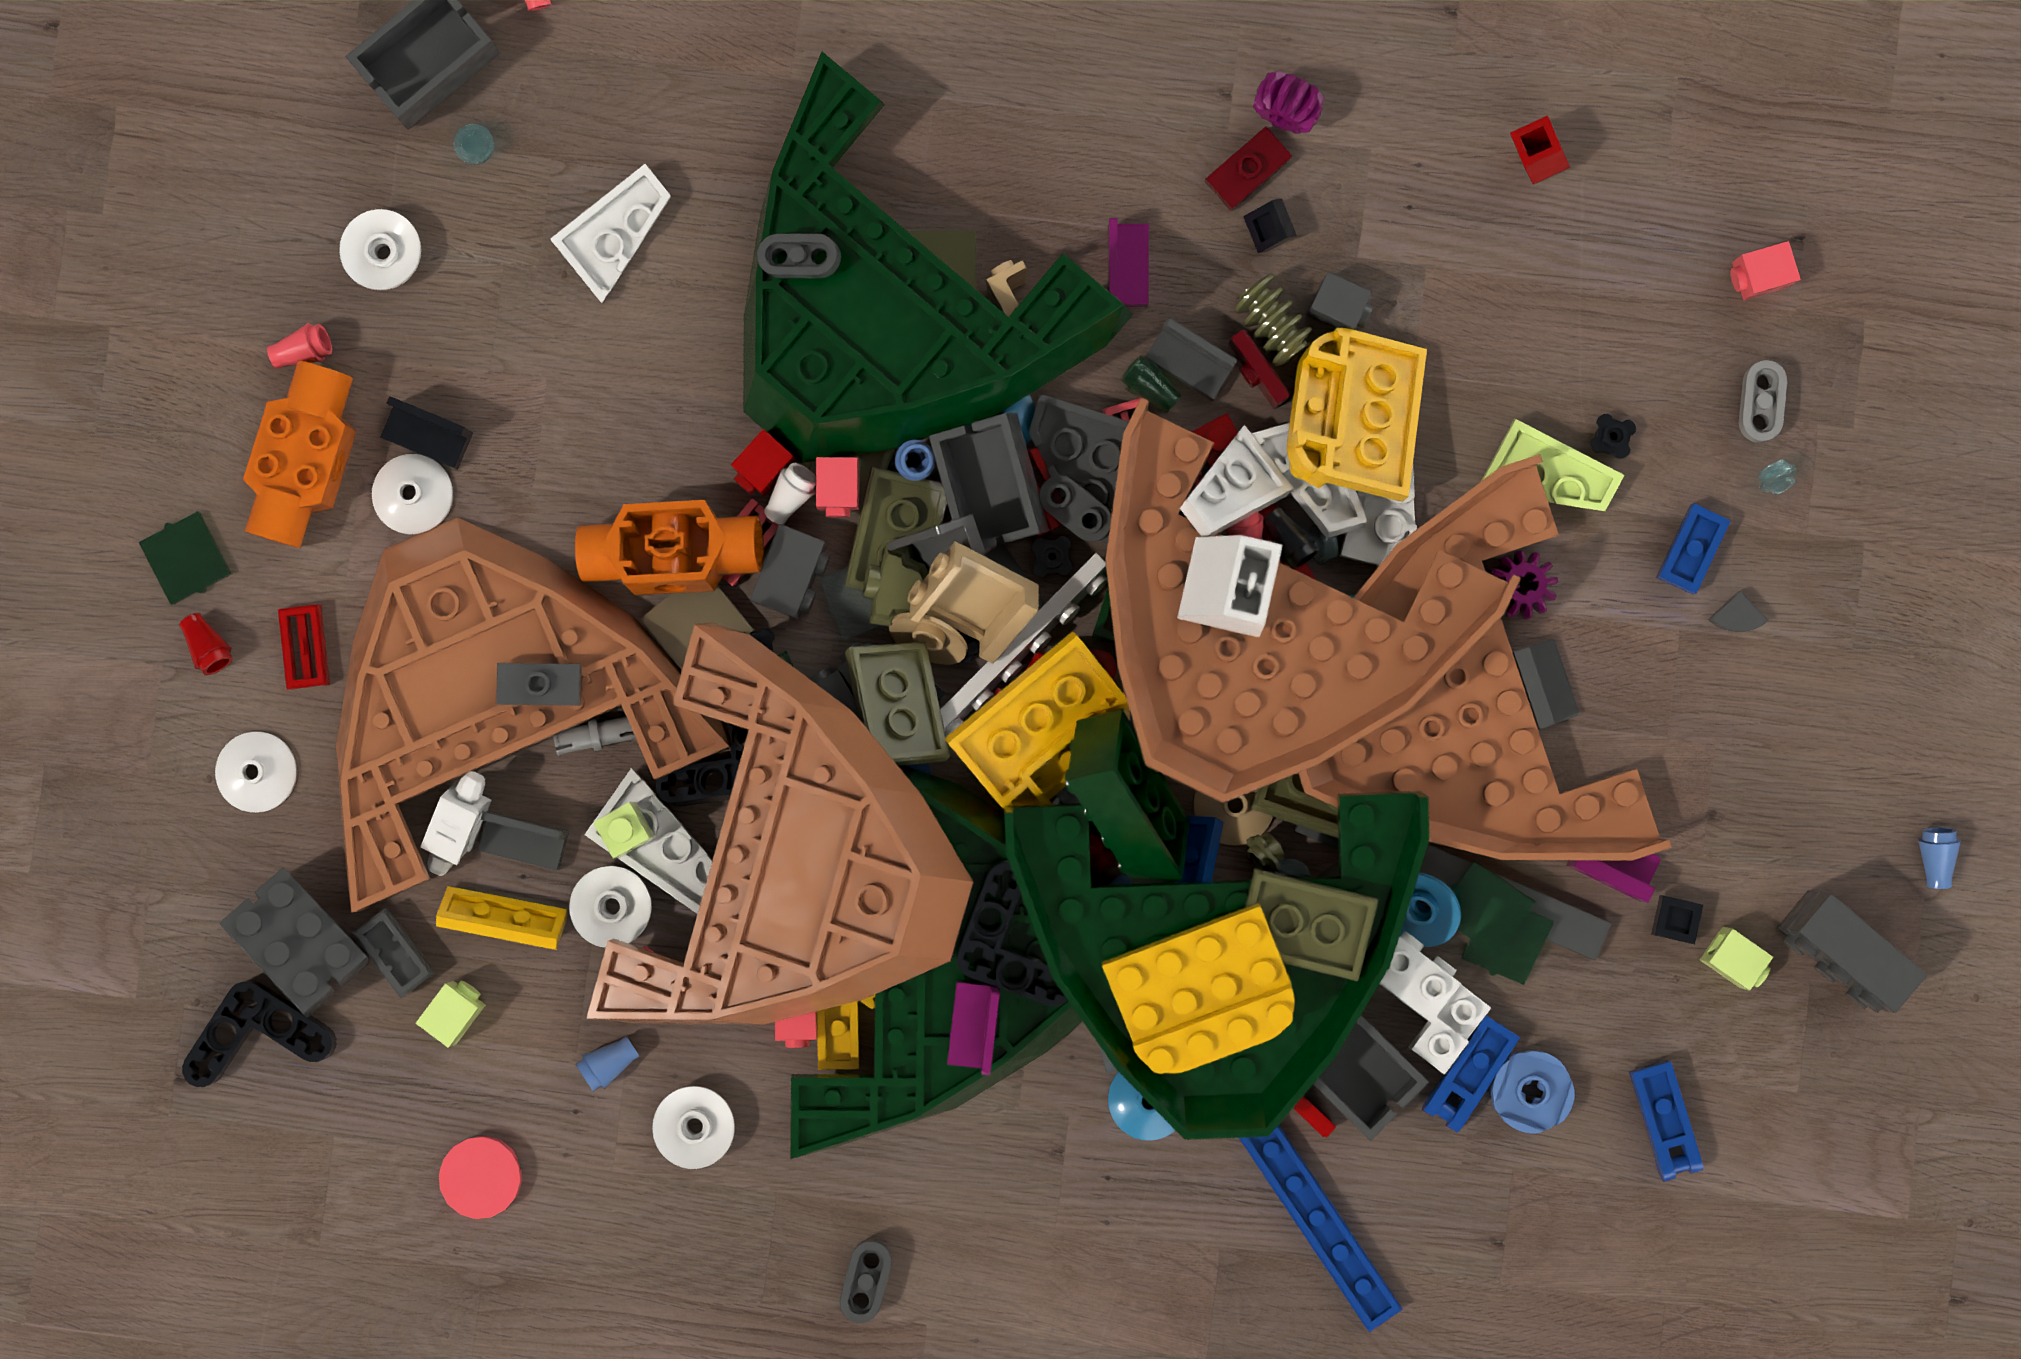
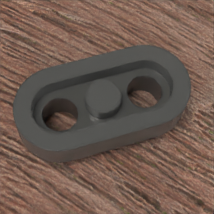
M773 234L766 237L759 245L757 260L765 272L776 278H825L832 275L838 269L841 261V252L838 245L823 234ZM781 252H786V261L782 264H777V255ZM820 252H826L827 258L825 262L816 264V256Z
M1054 476L1042 485L1040 490L1042 507L1079 538L1095 542L1103 540L1109 535L1112 518L1111 509L1073 478ZM1058 488H1062L1066 493V499L1061 504L1056 503L1053 498V494ZM1090 513L1095 514L1098 518V524L1093 529H1089L1085 525V518Z
M867 1239L860 1242L851 1255L840 1297V1308L846 1318L856 1323H865L872 1320L878 1314L892 1265V1254L888 1246L880 1240ZM867 1253L878 1255L880 1261L876 1266H869L865 1263L864 1256ZM865 1293L869 1298L868 1304L865 1306L857 1305L854 1302L855 1294Z

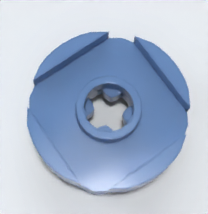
M1525 1050L1509 1054L1490 1084L1492 1107L1505 1123L1521 1132L1536 1134L1544 1132V1130L1550 1129L1566 1119L1574 1103L1575 1089L1570 1075L1561 1061L1539 1050ZM1532 1080H1537V1088L1543 1091L1541 1098L1534 1097L1531 1103L1526 1102V1094L1521 1092L1524 1084L1529 1085Z

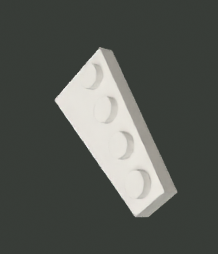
M631 768L594 821L628 802H636L656 838L618 859L698 914L713 859L638 772ZM592 823L585 836L608 851L594 823Z

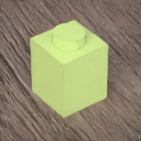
M628 802L593 822L613 859L620 858L656 838L636 802Z
M1722 927L1699 960L1737 987L1750 991L1753 986L1759 987L1769 975L1771 968L1768 964L1773 956L1733 928Z
M462 980L458 984L455 981L444 984L416 1024L449 1048L459 1042L483 1010L485 1004L478 999L481 994L473 986Z

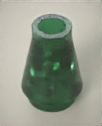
M1141 355L1138 356L1120 378V381L1126 385V391L1148 400L1149 403L1159 407L1165 413L1181 397V393L1172 386L1151 358L1147 361Z

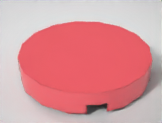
M487 1135L468 1138L453 1146L444 1157L439 1172L440 1191L447 1204L460 1215L473 1219L491 1218L506 1210L518 1196L523 1180L522 1169L520 1170L518 1157L514 1150L502 1140Z

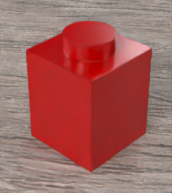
M1548 115L1510 132L1532 185L1570 168Z
M763 429L732 462L731 466L738 472L733 479L750 495L757 490L765 496L776 484L781 470L788 468L791 463H795L796 459Z

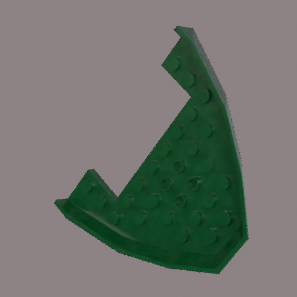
M821 52L772 170L759 217L744 311L743 412L801 463L816 461V457H843L894 449L910 440H922L930 435L996 416L1105 348L1133 316L1125 304L1062 253L1008 317L833 169L835 164L885 104L824 52ZM773 234H823L838 245L841 252V261L838 269L832 275L825 278H776L760 267L757 260V251L761 242ZM820 252L816 256V264L825 262L827 258L826 252ZM779 253L776 257V263H784L787 259V253Z
M905 765L898 766L922 794L973 880L951 961L875 994L874 1074L791 1075L790 1159L835 1148L956 1109L1045 1054L1082 1022L1069 1001L1060 1006H1047L999 988L1000 995L990 1075H982L981 1068L947 1065L956 980L982 982L962 973L957 963V950L987 871L997 861H1008L1006 856L1004 813L960 784ZM1005 869L1002 875L995 874L993 879L998 881L999 884L996 896L987 892L985 899L997 900L1006 907L1009 905L1010 900H1003L1002 895L1007 885L1014 886L1016 884V881L1011 877V870ZM1020 894L1001 946L1046 962L1022 895ZM985 908L978 916V923L986 930H994L1002 922V914L995 908ZM976 947L973 953L966 952L964 954L969 959V967L975 968L977 963L991 966V971L988 973L990 976H995L996 964L1002 956L995 953L994 961L985 959L982 956V949ZM1011 961L1004 966L1002 975L1008 982L1017 983L1024 979L1027 970L1023 963ZM1034 968L1033 980L1027 989L1033 991L1034 983L1036 982L1046 987L1048 996L1053 997L1055 991L1062 992L1054 980L1045 981L1038 978V973L1041 969Z
M1398 791L1337 794L1339 876L1296 878L1378 899L1359 980L1355 981L1284 964L1294 994V1011L1290 1025L1271 1040L1180 1073H1155L1138 1057L1103 970L1102 962L1245 908L1251 880L1091 886L1089 820L1085 816L1081 803L1004 806L1006 856L1053 980L1117 1071L1184 1140L1269 1137L1334 1060L1388 971L1394 956L1429 842V798L1423 792Z

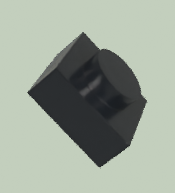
M1282 198L1271 200L1243 216L1258 253L1268 252L1297 236Z
M1660 895L1651 935L1695 945L1703 904Z

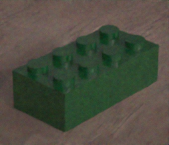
M1121 709L1077 720L1074 739L1070 742L1071 757L1069 768L1065 771V782L1070 793H1075L1082 804L1086 818L1089 821H1093L1100 832L1104 846L1107 849H1111L1118 860L1121 872L1127 875L1133 884L1181 881L1183 878L1190 819L1162 773L1145 765L1137 733L1126 714Z

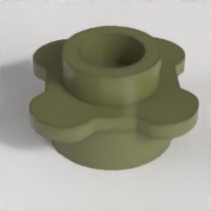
M1264 833L1261 836L1256 835L1254 839L1250 837L1246 840L1249 847L1247 851L1248 856L1258 869H1263L1267 872H1272V869L1274 871L1280 869L1279 863L1285 858L1284 852L1278 841L1271 834Z

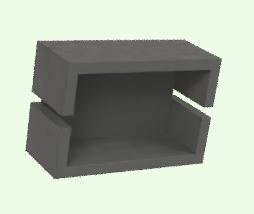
M413 0L345 57L396 118L409 130L496 58L500 52L458 0Z
M1017 413L1001 414L971 423L972 426H961L929 436L952 520L973 514L984 549L1050 531L1040 502V494Z
M283 867L255 891L258 900L254 904L247 898L219 924L298 1010L308 1018L335 994L333 988L328 984L333 977L342 988L369 964V960L360 948Z
M1807 891L1777 926V929L1786 935L1782 941L1791 950L1800 956L1807 954L1817 962L1814 966L1815 970L1830 982L1834 983L1837 980L1849 989L1845 995L1864 1010L1869 1007L1877 1013L1882 1009L1897 1013L1928 976L1832 893Z
M1360 1015L1336 1057L1314 1082V1085L1372 1141L1397 1115L1386 1103L1392 1099L1403 1109L1429 1082Z

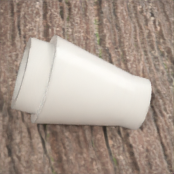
M791 463L788 468H783L779 474L770 501L764 510L765 515L774 523L785 524L787 519L815 494L816 476L814 473L798 463Z

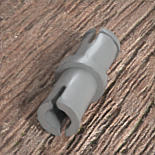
M626 716L600 722L597 721V718L590 719L586 725L572 727L553 736L558 756L594 748L596 752L603 750L605 745L636 740Z

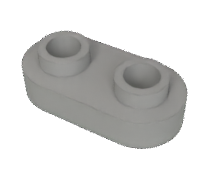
M1763 360L1749 367L1743 376L1739 428L1745 438L1756 443H1763L1773 439L1780 433L1783 427L1787 375L1782 366L1774 361ZM1759 376H1763L1768 380L1769 385L1766 390L1758 387L1757 378ZM1755 416L1763 418L1765 426L1762 430L1755 428L1753 425V418Z

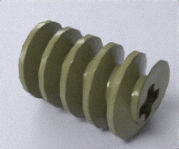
M1271 273L1248 287L1236 298H1241V300L1235 307V311L1237 314L1250 311L1244 324L1246 327L1260 325L1253 337L1255 340L1269 338L1263 347L1264 353L1278 351L1272 361V364L1277 367L1288 363L1311 345L1312 342L1307 343L1305 339L1312 329L1310 326L1301 329L1296 328L1302 315L1301 313L1291 316L1286 314L1293 302L1292 300L1281 303L1277 301L1284 289L1278 287L1269 290L1268 285L1275 277Z

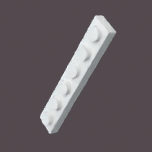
M1097 553L1033 616L994 664L987 662L940 709L946 737L964 722L963 719L973 709L978 711L994 697L991 691L1002 680L1008 683L1020 672L1023 667L1020 661L1030 651L1034 654L1038 653L1047 645L1052 638L1048 633L1059 622L1063 625L1067 624L1078 613L1080 607L1077 604L1088 593L1094 596L1108 582L1106 562Z

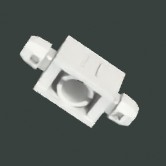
M474 771L466 773L459 783L455 782L440 797L420 848L430 852L427 861L428 869L438 876L446 874L453 864L458 865L466 852L472 850L484 821L481 820L482 811H488L492 800L482 795L485 787V778Z

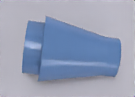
M921 440L907 441L897 450L895 456L896 468L908 480L919 481L925 479L932 473L935 467L934 452L927 443ZM910 452L916 457V462L912 467H908L905 463L908 459L907 454Z
M1942 827L1925 828L1922 830V838L1918 839L1926 874V887L1933 889L1952 888V877L1961 840L1957 839V830Z
M625 1036L619 1041L583 1054L584 1059L576 1063V1066L592 1091H595L601 1086L605 1089L633 1060L639 1057V1054L628 1037Z

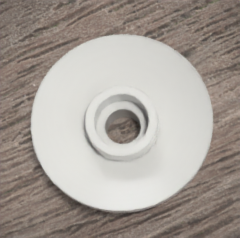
M376 209L360 214L348 224L340 241V259L345 271L355 282L372 290H389L402 285L414 274L421 258V242L416 229L405 217L390 210ZM383 246H388L390 248L389 257L379 259L377 255L378 250Z
M405 454L390 460L380 469L372 487V502L379 518L391 529L403 534H421L435 528L446 518L453 502V486L448 473L438 462L419 454ZM413 485L416 489V494L414 498L406 500L403 497V490L405 487Z
M265 732L244 733L233 738L220 752L215 768L216 783L222 796L234 807L246 812L258 813L269 811L281 805L292 793L297 780L296 760L289 746L277 736ZM251 764L258 768V776L253 780L249 779L246 775V769Z
M604 866L588 872L578 881L571 894L569 910L572 923L577 932L591 944L606 948L607 941L613 938L628 944L637 939L648 925L652 903L646 885L635 873L618 866ZM611 898L616 899L620 904V909L616 914H611L606 910V903Z
M688 1086L672 1092L660 1103L654 1115L652 1130L657 1148L668 1161L682 1168L699 1169L714 1164L724 1156L733 1141L735 1122L728 1103L718 1093L705 1087ZM697 1118L702 1122L703 1129L701 1132L693 1133L688 1127L690 1119Z

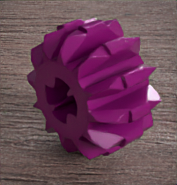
M1276 71V73H1267L1265 79L1261 81L1256 91L1253 108L1262 119L1272 123V126L1280 127L1283 131L1289 130L1295 134L1309 133L1321 115L1325 98L1318 92L1317 87L1307 83L1306 79H1300L1294 74L1288 75L1283 71Z
M1522 550L1514 552L1513 561L1509 557L1503 556L1499 559L1503 570L1492 569L1489 573L1506 582L1509 581L1512 575L1520 578L1526 576L1529 579L1526 584H1531V590L1520 594L1515 589L1506 610L1507 617H1514L1520 608L1522 618L1524 620L1530 619L1533 613L1532 607L1536 612L1542 614L1547 611L1546 604L1542 599L1553 601L1557 597L1553 591L1546 588L1547 586L1557 584L1558 577L1546 578L1544 574L1553 565L1551 562H1546L1538 567L1540 554L1537 552L1531 553L1527 562Z

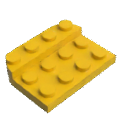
M1336 328L1333 332L1315 339L1302 354L1297 366L1286 446L1291 474L1317 488H1321L1325 483L1400 502L1406 500L1409 497L1427 349L1348 328Z
M1072 631L944 739L1002 808L1004 806L1052 804L1050 799L1066 787L1065 771L1069 768L1071 757L1070 742L1074 739L1077 720L1122 709L1130 721V709L1126 696L1078 635Z
M1260 902L1102 962L1103 970L1133 1041V1048L1138 1057L1155 1073L1185 1072L1273 1039L1292 1022L1294 1011L1292 984Z

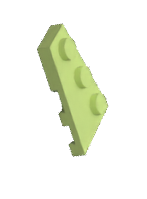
M1514 419L1481 481L1502 466L1540 454L1543 462L1536 465L1549 503L1606 511L1625 475Z

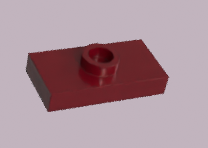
M1265 126L1205 178V183L1226 207L1232 211L1292 159V155Z
M1242 329L1232 336L1228 343L1243 364L1239 370L1251 388L1258 386L1273 409H1276L1286 402L1290 393L1247 331Z

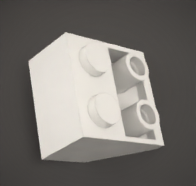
M1242 535L1196 537L1177 619L1260 637L1265 626L1282 545Z

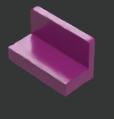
M1109 218L1108 291L1125 304L1126 307H1148L1149 224H1118V218Z
M1651 854L1633 861L1569 860L1566 866L1639 902L1649 903L1655 890L1649 884L1661 859L1659 856Z
M956 980L947 1065L981 1068L982 1075H990L1000 995L998 987L984 982Z

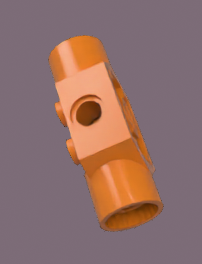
M298 360L287 397L267 402L243 477V481L256 493L244 532L301 549L312 512L333 508L357 433L342 417L354 378L323 366Z
M705 500L623 504L614 523L578 526L575 537L577 571L582 582L622 580L623 584L634 595L715 591L723 575L761 572L764 564L761 521L759 516L717 518Z

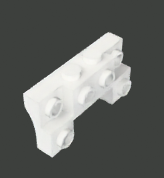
M1404 931L1399 936L1391 965L1380 985L1428 1021L1409 1045V1048L1445 1075L1469 1043L1467 1039L1490 1011L1491 1007L1453 978L1457 971L1438 956L1434 961H1431L1420 952L1424 945Z

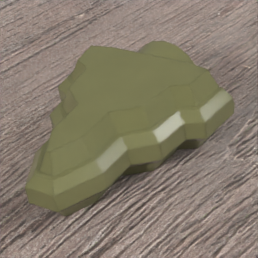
M886 545L880 565L869 564L864 579L862 597L872 599L871 624L891 626L893 624L891 622L896 615L910 613V603L907 601L908 594L914 583L918 580L923 581L929 572L925 564L910 559L908 550L899 547L889 551L888 545Z

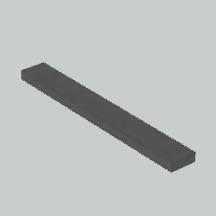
M1296 825L1295 832L1339 850L1337 838ZM1427 845L1419 873L1431 875L1444 882L1453 891L1458 902L1596 961L1612 923L1434 846Z

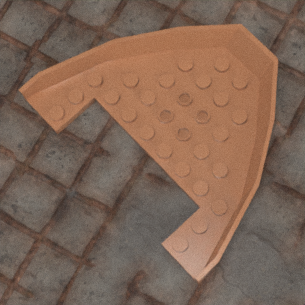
M1144 398L1140 399L1123 433L1106 554V569L1118 670L1146 766L1222 803L1314 767L1410 710L1504 615L1521 578L1512 575L1509 581L1506 582L1439 550L1404 622L1281 563H1278L1265 626L1260 637L1177 619L1195 538L1201 537L1191 522L1179 515L1181 512L1180 507L1188 498L1213 448L1214 442L1147 411L1149 401Z
M1539 454L1500 467L1399 542L1353 598L1404 622L1439 550L1485 571L1483 560L1559 536L1536 465L1543 462L1541 455ZM1501 618L1410 710L1322 763L1298 773L1305 794L1335 807H1338L1337 794L1421 791L1429 798V842L1500 860L1633 861L1672 848L1668 839H1660L1637 769H1631L1559 793Z
M458 517L384 549L352 644L336 742L351 913L364 911L377 902L430 880L398 805L399 803L622 706L652 777L656 780L722 750H729L731 747L730 736L723 721L673 705L682 672L679 666L631 614L547 558ZM497 663L581 664V706L497 705Z
M713 622L694 624L673 705L749 729L684 963L614 938L607 941L586 1019L657 1024L764 1025L863 1000L951 961L973 880L922 794L855 713L751 635Z

